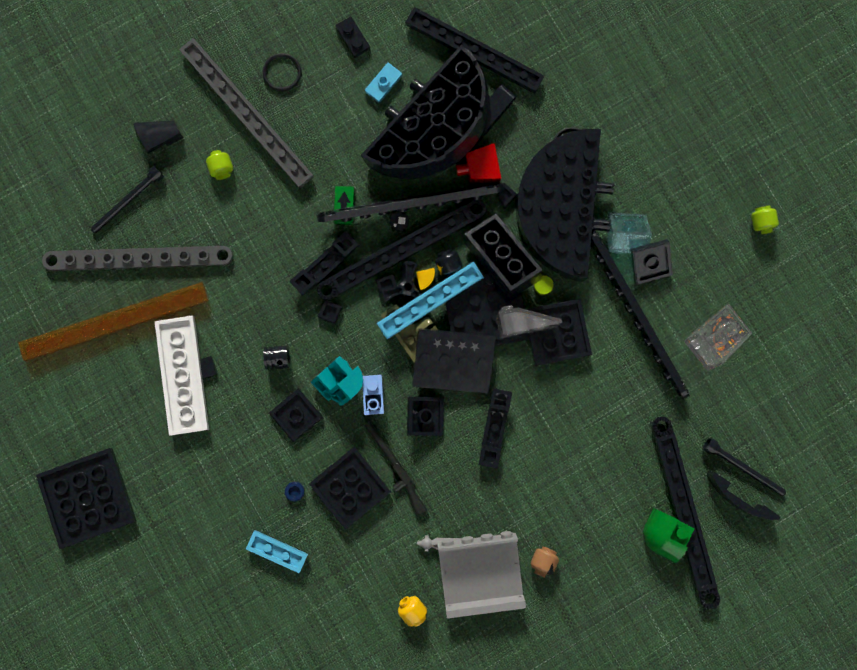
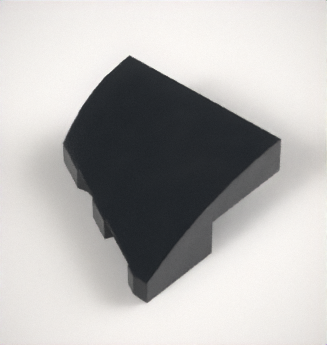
M174 120L136 122L133 124L148 153L165 144L169 146L184 138Z

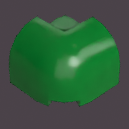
M653 508L644 526L643 533L645 542L650 550L673 563H677L688 549L686 546L694 528Z

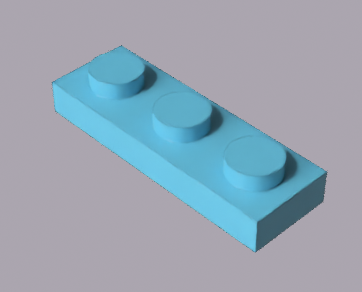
M256 530L253 532L246 547V550L297 573L301 572L308 556L307 553Z

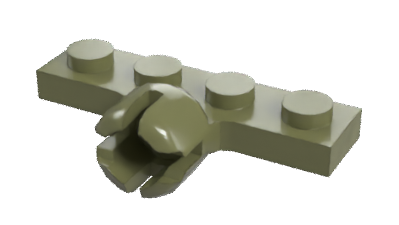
M395 304L382 313L381 316L384 319L400 308ZM424 317L417 323L411 324L395 334L413 362H415L418 328L425 329L433 322L429 317ZM436 326L431 328L432 330H438Z

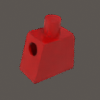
M495 143L468 152L465 155L466 163L456 165L457 176L468 175L470 184H495L501 181Z

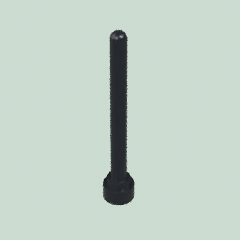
M153 165L148 170L147 177L91 227V231L97 233L152 182L160 181L165 176Z
M712 437L708 438L704 443L702 450L706 453L717 454L780 496L786 494L784 488L720 448L718 441Z

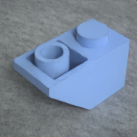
M363 376L364 415L384 414L383 376Z

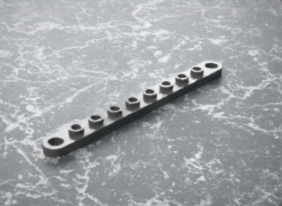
M227 246L49 251L44 254L42 263L45 268L51 271L225 266L232 262L233 252ZM222 251H227L228 258L221 261L218 255ZM52 256L57 257V263L54 266H50L48 262Z

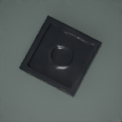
M668 239L630 249L636 285L673 275L670 241Z
M299 388L269 412L292 442L298 440L323 418Z

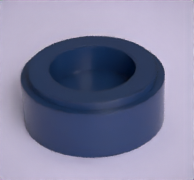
M291 482L285 488V496L290 501H299L305 494V488L300 482Z

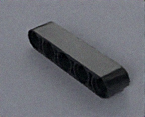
M500 85L491 95L489 117L479 140L469 152L475 148L515 101L517 96L504 85ZM465 156L462 159H460L456 164H461L462 161L465 159Z

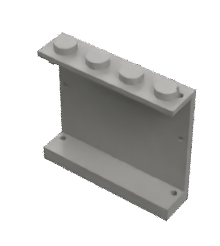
M505 531L501 535L483 534L479 538L466 536L461 538V540L444 539L438 543L447 618L526 608L522 590L516 533Z

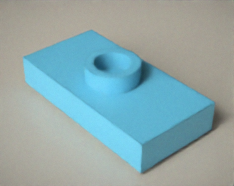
M388 62L367 86L365 93L380 103L403 76L402 73Z

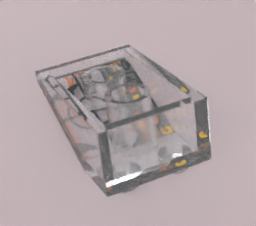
M727 304L693 331L684 342L706 370L709 371L724 364L748 339L752 332L733 308Z
M512 305L502 307L496 315L500 339L556 328L562 324V320L522 308H513Z

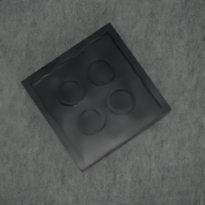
M581 299L525 309L528 310L526 311L528 312L527 314L534 313V316H536L537 313H540L538 317L545 318L547 315L551 316L554 321L558 320L556 323L525 315L535 366L592 355Z
M355 446L309 483L345 530L391 492Z

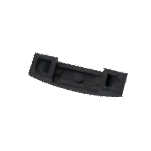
M345 231L332 243L330 248L305 270L302 269L289 282L302 296L305 295L342 264L359 244Z
M493 388L478 465L498 468L502 440L512 398V392Z
M708 471L707 476L712 486L732 506L760 518L780 519L781 516L764 505L757 504L753 508L727 490L731 484L729 481L716 472Z

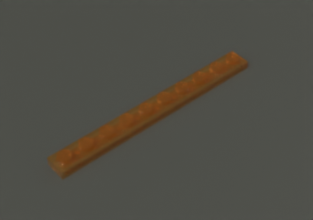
M200 282L18 342L23 361H28L207 302L209 298L204 283Z

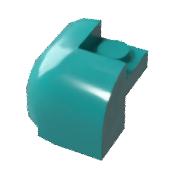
M339 356L317 375L311 383L328 401L332 399L341 406L359 392L363 385V375L358 366L352 370L348 362Z

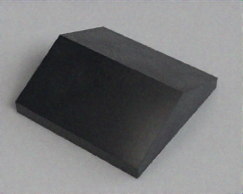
M409 396L407 405V436H443L444 398Z

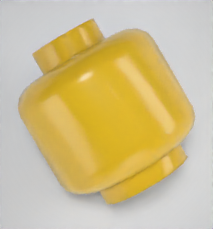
M406 596L400 601L398 615L408 626L417 627L426 620L427 608L417 596Z

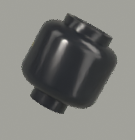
M447 249L437 254L438 257L435 260V264L441 276L450 277L462 269L463 264L457 251Z

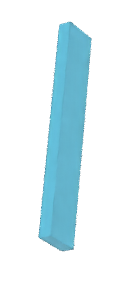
M473 261L376 324L385 338L389 339L484 277Z

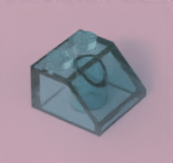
M609 213L608 220H611V224H609L611 229L608 232L607 238L609 252L616 254L631 253L630 249L650 244L652 233L647 215Z

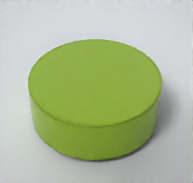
M542 276L541 280L534 284V290L540 295H547L553 289V281L548 276Z

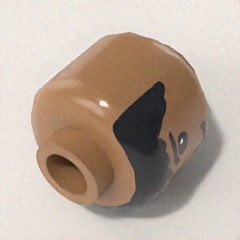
M544 546L542 549H536L530 563L535 569L534 573L544 578L546 574L553 575L559 562V558L556 556L557 552Z

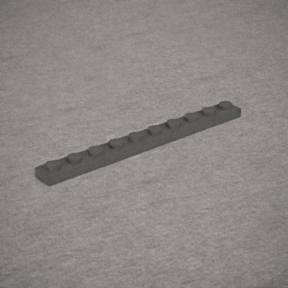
M194 38L179 49L183 56L299 189L314 177Z

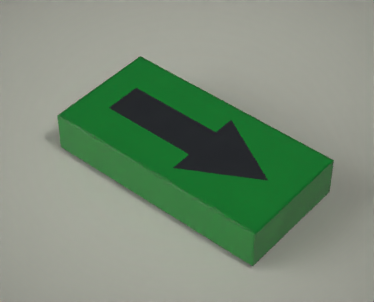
M335 186L334 210L354 206V187ZM353 217L351 221L341 222V219L334 220V224L353 225Z

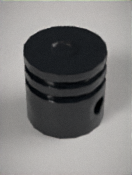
M288 345L271 346L269 349L264 347L263 358L266 370H269V368L274 369V367L275 369L290 368Z

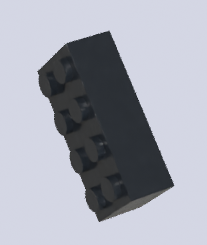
M497 214L465 233V245L509 300H512L541 280L543 270Z

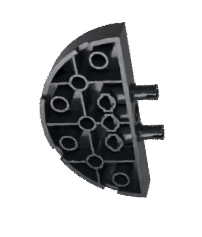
M462 45L425 85L418 79L413 80L416 84L411 82L410 89L417 94L401 112L393 106L388 107L392 112L387 109L385 116L392 120L391 123L360 155L369 168L393 178H422L449 168L474 147L482 135L489 117L490 96L482 69L475 57Z
M582 129L569 132L546 144L527 166L516 197L517 224L519 225L522 239L532 255L549 270L551 269L564 278L584 282L588 278L592 231L610 232L611 229L609 225L611 220L594 219L593 217L595 194L613 195L614 183L598 182L596 180L601 129Z

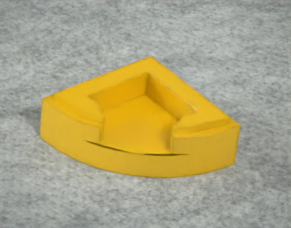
M434 268L416 272L420 291L427 289L433 282L435 276Z

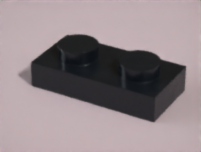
M351 16L335 25L354 58L370 50V45Z

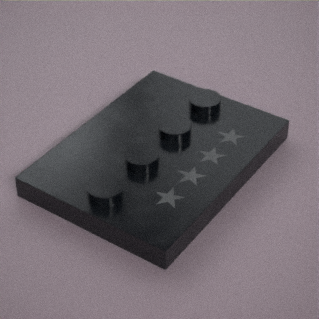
M418 328L412 386L489 393L496 336Z

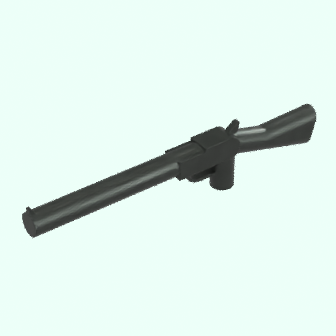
M371 420L364 425L395 469L394 472L396 471L402 479L392 487L396 492L406 487L416 515L427 511V507L415 492L412 483L415 480L411 479L371 423Z

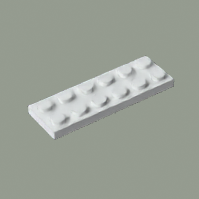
M195 316L155 321L169 436L209 430Z

